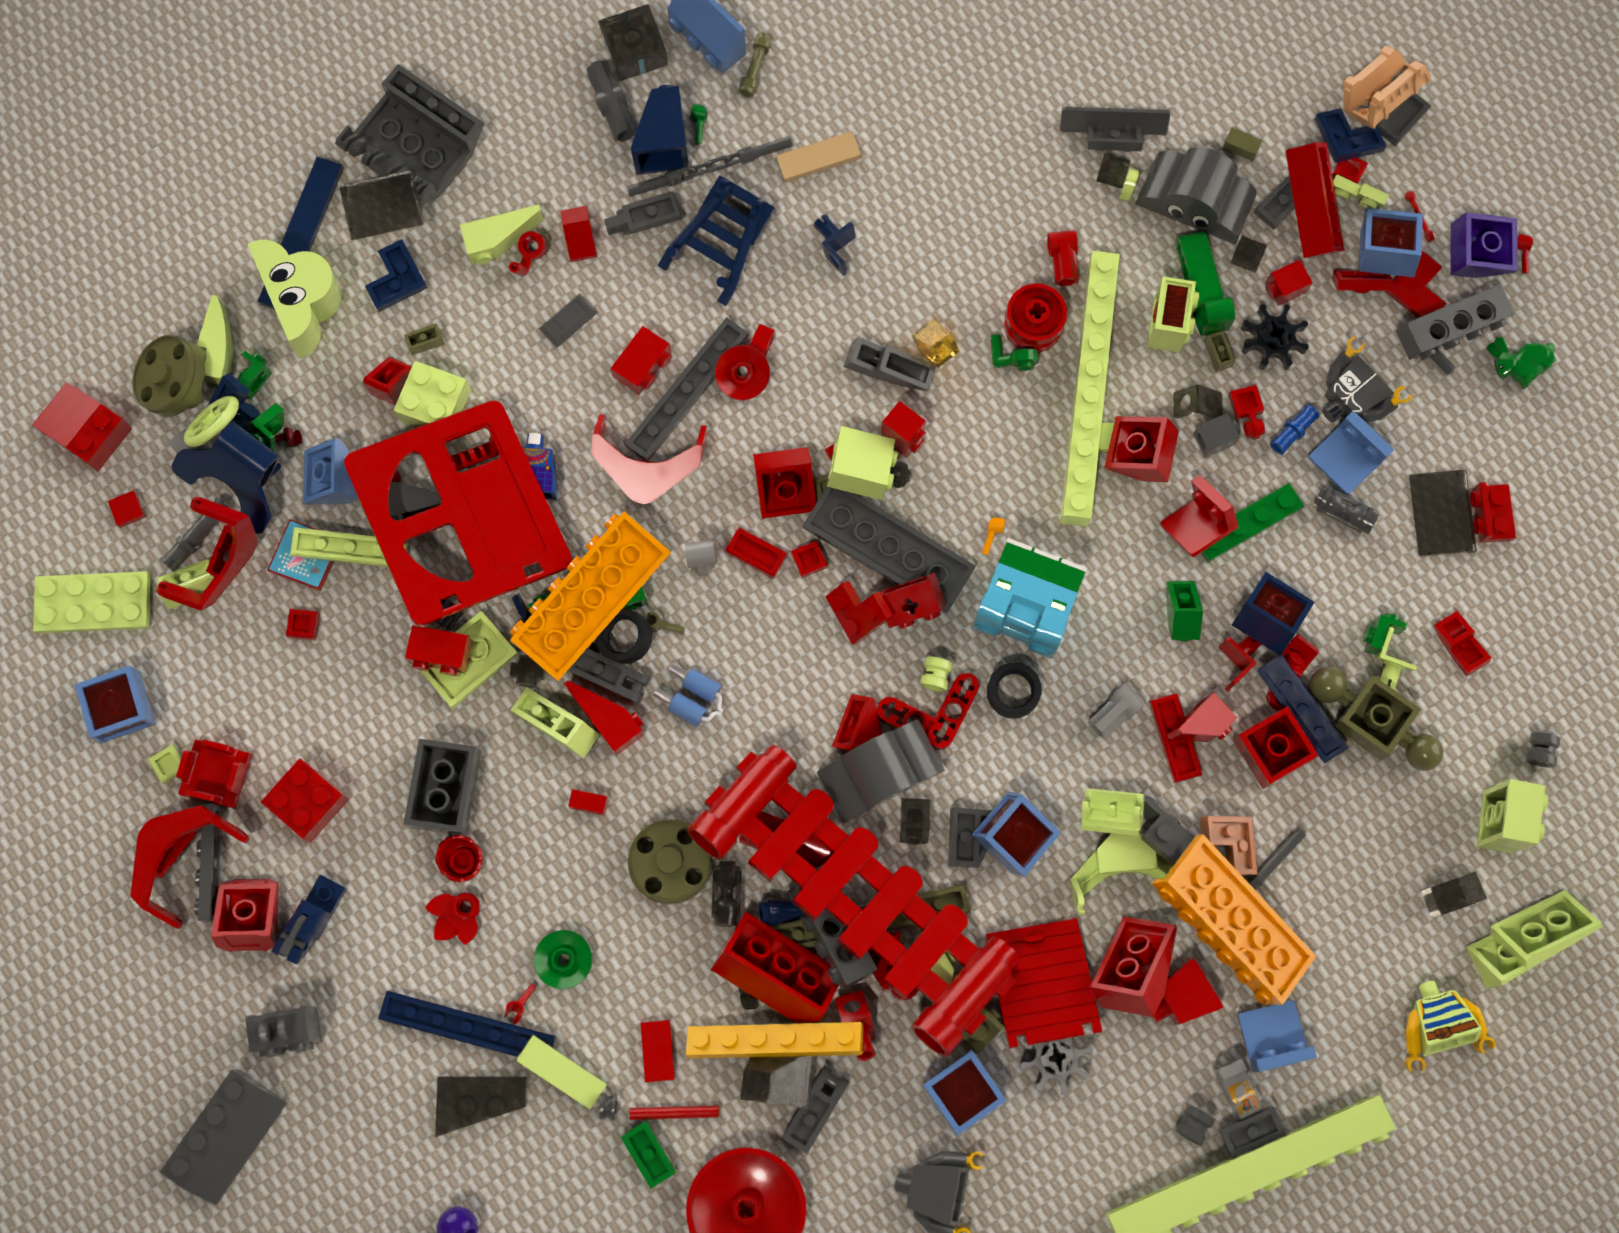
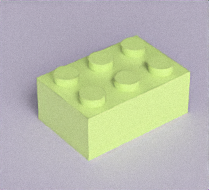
M1509 779L1484 790L1477 847L1514 853L1539 844V841L1543 839L1545 826L1541 821L1542 812L1546 810L1548 804V795L1545 794L1546 785Z

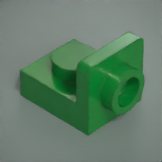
M244 350L241 356L250 364V367L240 373L238 381L250 390L247 397L252 399L272 373L266 367L268 362L256 352L251 355Z
M275 403L251 421V435L273 451L275 450L274 435L284 425V409Z

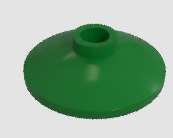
M569 930L554 931L546 935L536 947L534 953L535 971L539 978L550 987L556 989L575 987L588 976L591 970V948L587 941L576 932ZM562 955H568L570 959L569 963L565 966L559 963V958Z

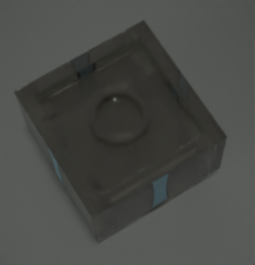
M649 4L598 20L600 35L618 82L668 65L666 48Z

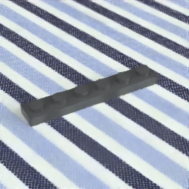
M726 317L625 443L626 447L643 460L650 461L715 379V366L719 357L727 349L742 345L749 337L748 332Z

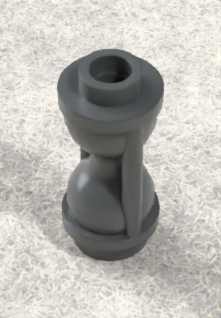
M1329 486L1327 491L1321 489L1314 504L1318 505L1317 512L1335 519L1360 534L1362 531L1369 534L1379 517V514L1373 512L1374 508L1354 500L1333 489L1331 486ZM1344 501H1346V502H1348V503H1350V504H1352V505H1354V506L1347 505Z

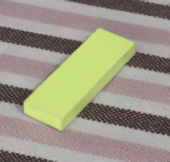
M532 1035L516 1059L517 1062L588 1109L592 1108L607 1085L534 1035Z

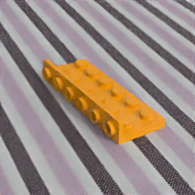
M625 511L620 516L616 513L613 514L604 525L608 530L601 538L596 534L585 546L589 550L581 559L577 555L566 567L570 571L563 580L558 577L547 589L551 594L545 601L539 598L528 610L532 614L525 623L520 619L509 632L513 635L509 641L513 645L515 644L557 682L671 554L666 547Z
M1203 834L1195 836L1165 878L1155 879L1152 883L1159 891L1158 895L1161 899L1170 903L1176 909L1179 918L1191 925L1197 932V937L1216 952V957L1224 964H1227L1235 972V977L1241 983L1247 985L1253 991L1255 999L1264 1005H1283L1316 957Z

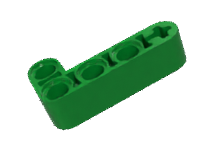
M1199 231L1177 236L1176 250L1184 280L1195 281V292H1199L1198 304L1193 311L1199 334L1205 336L1222 330L1223 332L1229 331L1235 320L1234 304L1230 297L1224 298L1206 232Z

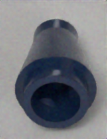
M766 898L765 901L759 902L760 921L768 924L770 927L803 916L801 909L794 906L791 900Z

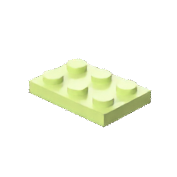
M482 611L455 632L469 635L473 640L466 674L457 672V676L441 674L440 669L429 667V671H421L452 709L519 655Z

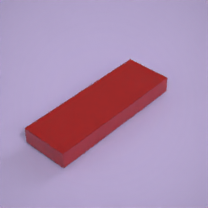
M1178 693L1150 700L1149 705L1173 783L1202 776L1193 742L1170 740L1166 736L1185 717Z

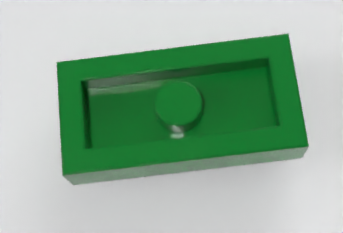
M647 1121L621 1136L623 1143L650 1189L677 1173Z

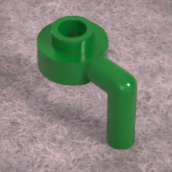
M995 334L990 336L992 364L994 367L1013 366L1017 367L1018 371H1028L1033 369V365L1038 364L1037 350L1020 349L1011 352L1010 355L1003 356L1001 335Z

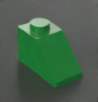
M1166 581L1167 623L1171 640L1182 642L1200 640L1203 609L1195 581Z

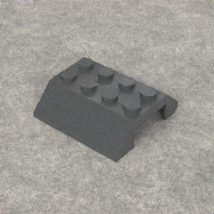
M397 64L381 83L385 95L354 132L347 125L337 137L335 144L345 152L348 151V154L353 157L364 154L361 163L369 166L371 170L387 181H391V184L397 187L407 183L404 193L412 196L414 200L424 205L438 198L472 157L484 123Z

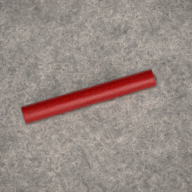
M719 1105L630 1108V1120L719 1118Z

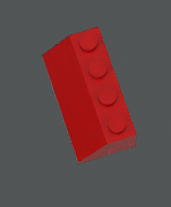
M746 911L711 968V971L796 1024L818 1023L825 1015L839 984L835 985L829 976L828 969L830 966L828 962Z

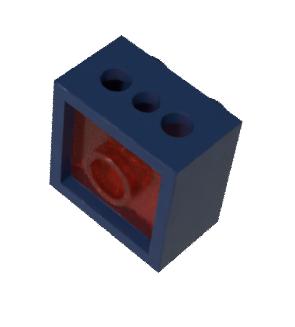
M1265 572L1233 621L1232 626L1280 655L1298 631L1315 602Z

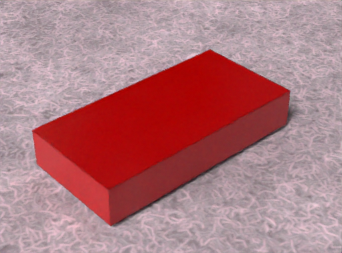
M738 527L725 550L726 554L772 579L776 577L788 556L786 552Z
M663 1020L640 1023L645 1083L675 1080L671 1021Z

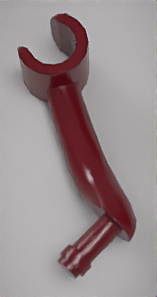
M286 427L283 429V433L275 435V443L285 440L286 445L289 447L298 446L302 443L300 430L293 432L291 428Z

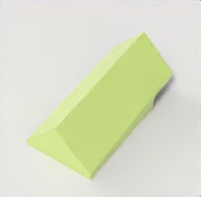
M1564 890L1490 926L1491 935L1467 946V952L1487 989L1502 986L1602 928V923Z

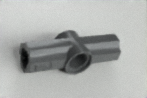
M595 61L586 70L596 93L594 95L602 117L606 118L614 140L627 141L635 135L636 129L627 110L628 104L621 86L617 85L608 61Z

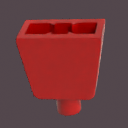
M1195 958L1187 960L1168 976L1165 994L1154 1018L1151 1017L1155 1023L1170 1016L1175 1025H1180L1224 1007Z

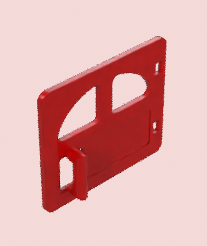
M488 401L347 454L344 459V466L410 619L416 625L424 626L562 572L571 563V553L504 406L498 401ZM481 429L489 431L491 435L489 442L451 456L445 446L447 442ZM413 453L419 454L426 465L442 503L437 507L403 520H394L389 513V491L393 476L406 457ZM500 455L498 459L461 473L457 472ZM450 525L454 528L474 575L471 580L463 582L451 581L436 576L420 566L407 553L404 544L410 539ZM538 563L542 571L526 577L523 569ZM456 595L459 603L442 609L440 601Z

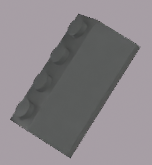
M231 1070L160 1170V1173L182 1189L217 1205L288 1103L242 1070Z

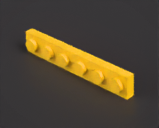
M861 1022L688 1026L686 1056L689 1059L862 1055L863 1025Z

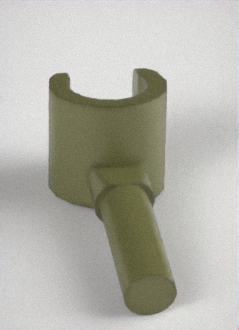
M655 612L647 613L649 617L657 618L656 623L650 625L652 632L667 629L681 634L684 633L685 627L663 621Z

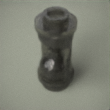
M723 860L719 861V866H713L711 918L714 919V926L735 927L737 926V920L740 919L742 867L736 866V861ZM718 887H719L720 890H721V895H720L719 898H718ZM734 887H735V899H734L733 894H732Z

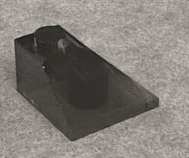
M814 1056L750 1057L743 1072L740 1100L808 1109Z

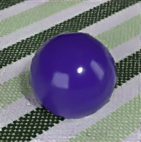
M462 1206L451 1207L440 1215L436 1224L437 1233H478V1222L470 1209Z

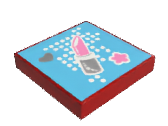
M289 519L267 570L275 575L321 591L334 561L291 557L294 527L318 529Z

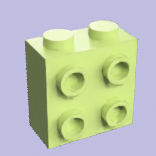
M841 426L834 444L827 487L881 500L885 490L890 491L893 484L894 474L890 473V468H894L898 451H894L895 439Z

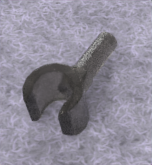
M738 988L742 1007L746 1010L757 1009V999Z

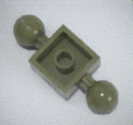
M1323 667L1312 675L1310 690L1317 700L1324 703H1334L1337 701L1346 707L1334 725L1336 729L1380 760L1388 757L1398 744L1406 749L1405 753L1409 764L1418 770H1432L1441 763L1444 750L1441 742L1436 737L1429 734L1416 736L1408 731L1421 708L1374 675L1363 683L1357 693L1347 688L1346 677L1337 668Z

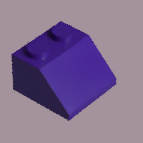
M1466 212L1451 223L1452 276L1481 278L1518 271L1517 218Z

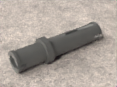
M218 497L214 501L215 503L229 507L225 505L224 502L220 500ZM201 515L182 537L178 536L176 538L177 543L160 561L174 572L190 553L193 554L196 551L195 547L219 521Z

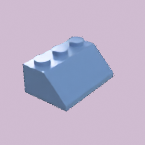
M672 0L667 7L669 26L675 33L678 34L680 32L694 51L699 50L704 55L706 63L712 69L717 68L724 74L746 54L744 28L715 0Z

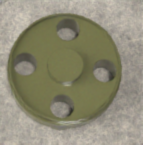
M173 335L160 336L149 343L139 356L133 372L132 387L137 402L148 411L163 417H173L184 412L187 408L193 409L197 407L202 399V387L205 379V350L189 340Z
M675 819L654 822L641 830L631 844L628 853L630 877L636 888L645 897L654 902L667 905L680 904L695 897L707 885L712 871V856L702 850L694 840L688 845H683L678 841L680 833L687 830L690 825L689 823ZM644 839H650L654 842V847L649 853H641L639 851V844ZM697 870L702 873V880L699 884L690 885L687 883L686 877L690 871ZM652 879H658L662 883L661 890L656 894L648 893L646 889L647 883Z

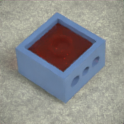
M1367 208L1360 235L1359 271L1414 277L1421 258L1423 214Z
M130 665L74 684L91 739L104 743L156 725L141 673Z
M1007 792L974 831L972 836L1010 873L1025 877L1061 832L1022 794Z
M972 1050L922 1084L924 1090L957 1136L1007 1101Z

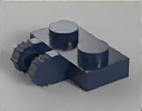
M228 373L222 376L208 406L225 396L237 398L239 408L231 422H235L248 433H251V421L260 415V412L255 409L256 407L245 403L250 390L232 374Z

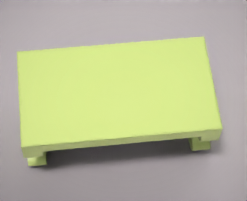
M1086 788L1085 801L1082 802L1081 830L1133 836L1140 835L1144 823V794Z

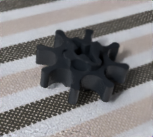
M1262 304L1257 310L1262 323L1253 324L1245 320L1241 326L1242 331L1250 332L1254 336L1253 342L1246 343L1243 346L1242 353L1247 354L1251 350L1261 352L1263 361L1259 366L1260 370H1265L1270 358H1278L1283 364V369L1289 370L1293 362L1289 358L1288 352L1295 350L1300 354H1305L1309 348L1307 343L1299 342L1295 336V333L1303 332L1306 329L1308 322L1304 320L1296 325L1291 324L1286 317L1290 310V305L1288 304L1284 305L1281 315L1277 317L1269 315L1266 305Z

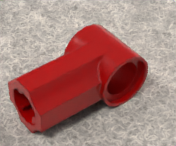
M1076 231L1048 232L1047 249L1049 257H1052L1055 285L1065 287L1078 283L1079 274L1076 258L1078 240Z

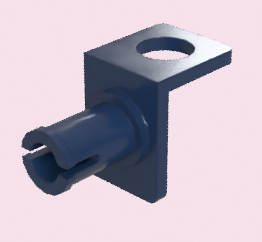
M822 215L821 218L824 222L818 218L814 223V228L826 239L822 242L825 257L844 276L847 274L845 262L836 252L855 239L854 225L849 222L841 229H838L827 215Z

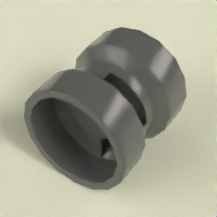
M1531 733L1530 744L1532 748L1527 754L1526 762L1539 767H1556L1557 756L1555 751L1560 746L1561 738L1549 733Z
M1188 1105L1185 1111L1186 1117L1183 1122L1178 1124L1175 1131L1186 1139L1202 1146L1206 1139V1130L1212 1128L1216 1119L1204 1111Z

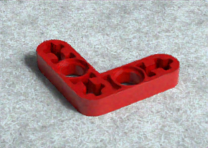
M962 673L957 676L936 718L894 697H885L877 706L879 720L897 729L906 725L910 717L918 716L923 721V729L933 748L944 750L953 742L979 689V681L970 673ZM966 680L971 681L970 687L974 690L966 692L963 700L968 701L966 705L960 699L952 698L951 696L955 694L958 697L962 688L958 683H965ZM890 704L895 705L894 711L901 715L903 709L908 711L903 718L902 725L896 723L899 720L898 716L891 714L889 718L884 716L885 710L882 707H888ZM950 704H956L961 709V716L957 719H950L945 714V708ZM941 718L945 723L956 727L953 730L949 726L945 733L948 741L942 740L939 744L935 742L936 736L933 735V732L939 733L944 724L938 722Z

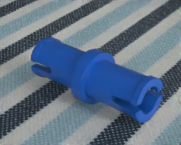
M1305 405L1303 410L1293 420H1288L1284 424V429L1270 442L1271 448L1276 453L1283 455L1297 439L1300 440L1305 435V430L1319 418V412L1313 406Z

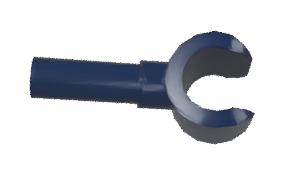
M518 595L512 597V601L518 614L522 617L520 619L525 623L530 616L524 610Z

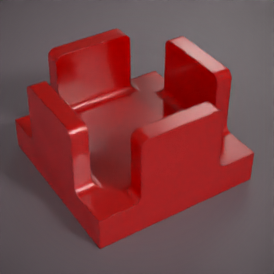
M195 739L192 750L183 751L176 778L182 780L178 795L236 809L252 754L237 750L229 745L205 739L203 741Z

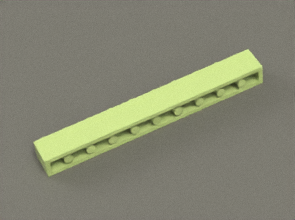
M1092 251L1088 262L1060 524L1088 527L1092 518L1120 254Z
M1372 1095L1292 1130L1278 1139L1233 1159H1226L1104 1214L1112 1233H1173L1171 1228L1180 1224L1184 1228L1194 1225L1200 1221L1198 1216L1207 1212L1213 1216L1227 1210L1226 1204L1237 1200L1238 1204L1254 1198L1253 1192L1264 1188L1265 1192L1281 1186L1280 1180L1291 1176L1292 1180L1305 1176L1309 1173L1307 1168L1318 1164L1319 1168L1330 1165L1336 1161L1334 1156L1345 1152L1346 1156L1357 1153L1363 1149L1361 1146L1363 1143L1372 1140L1373 1144L1384 1141L1390 1137L1388 1132L1396 1128L1381 1096Z

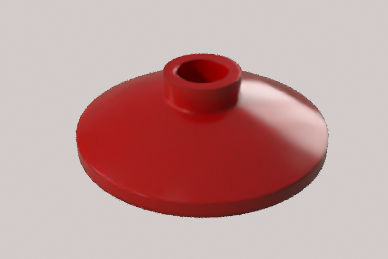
M738 345L727 349L719 357L715 366V379L718 387L725 395L736 400H749L758 396L764 391L769 382L770 367L768 361L759 350L751 346ZM740 366L747 368L745 375L737 373V369Z

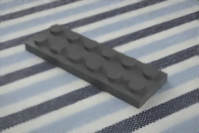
M830 487L825 489L802 527L896 585L935 573L946 601V606L941 612L946 615L976 565L858 494Z

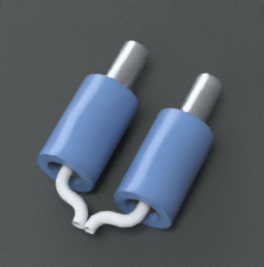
M672 663L668 672L683 680L682 687L710 703H713L717 697L718 702L716 706L718 711L705 717L708 710L679 692L672 696L659 687L655 690L653 696L669 705L667 711L695 727H698L702 721H710L714 716L720 717L724 711L721 708L722 696L719 694L722 685L693 668L687 672Z

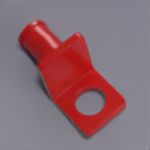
M1248 635L1238 644L1231 637H1228L1219 646V649L1242 671L1225 688L1227 692L1257 664L1250 656L1262 644L1258 641L1252 642L1253 638Z
M863 991L836 997L835 1002L841 1022H861L863 1025L862 1055H857L858 1060L868 1061L876 1055L872 1045V1041L876 1037ZM849 1001H857L861 1005L855 1012L850 1013L844 1010L845 1004Z

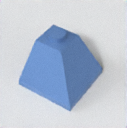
M334 438L304 450L303 504H348L359 500L344 466V459L350 452L340 439Z

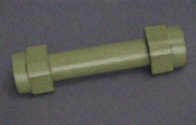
M757 33L753 43L754 53L746 77H742L738 90L739 94L744 97L752 98L756 92L758 72L764 54L769 53L772 37L766 33Z

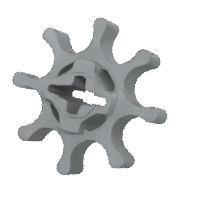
M1071 1038L1033 1044L1031 1046L1035 1050V1058L1031 1062H1022L1019 1065L1022 1070L1033 1066L1040 1071L1041 1079L1035 1085L1037 1091L1043 1089L1044 1083L1048 1079H1055L1060 1084L1061 1094L1067 1095L1069 1093L1066 1086L1068 1075L1075 1073L1083 1080L1089 1079V1073L1079 1069L1077 1060L1082 1054H1091L1093 1048L1089 1046L1083 1050L1076 1049L1072 1044ZM1059 1042H1060V1043H1063L1064 1045H1066V1046L1068 1047V1049H1065L1064 1047H1062V1046L1059 1044ZM1044 1046H1046L1047 1049L1045 1053L1041 1055L1042 1049L1044 1048ZM1054 1049L1057 1054H1062L1064 1058L1059 1061V1069L1055 1062L1049 1061V1057L1053 1055ZM1071 1061V1066L1066 1070L1067 1064ZM1045 1067H1047V1068H1049L1050 1070H1052V1071H1053V1074H1051V1073H1049L1048 1071H1046V1070H1045Z

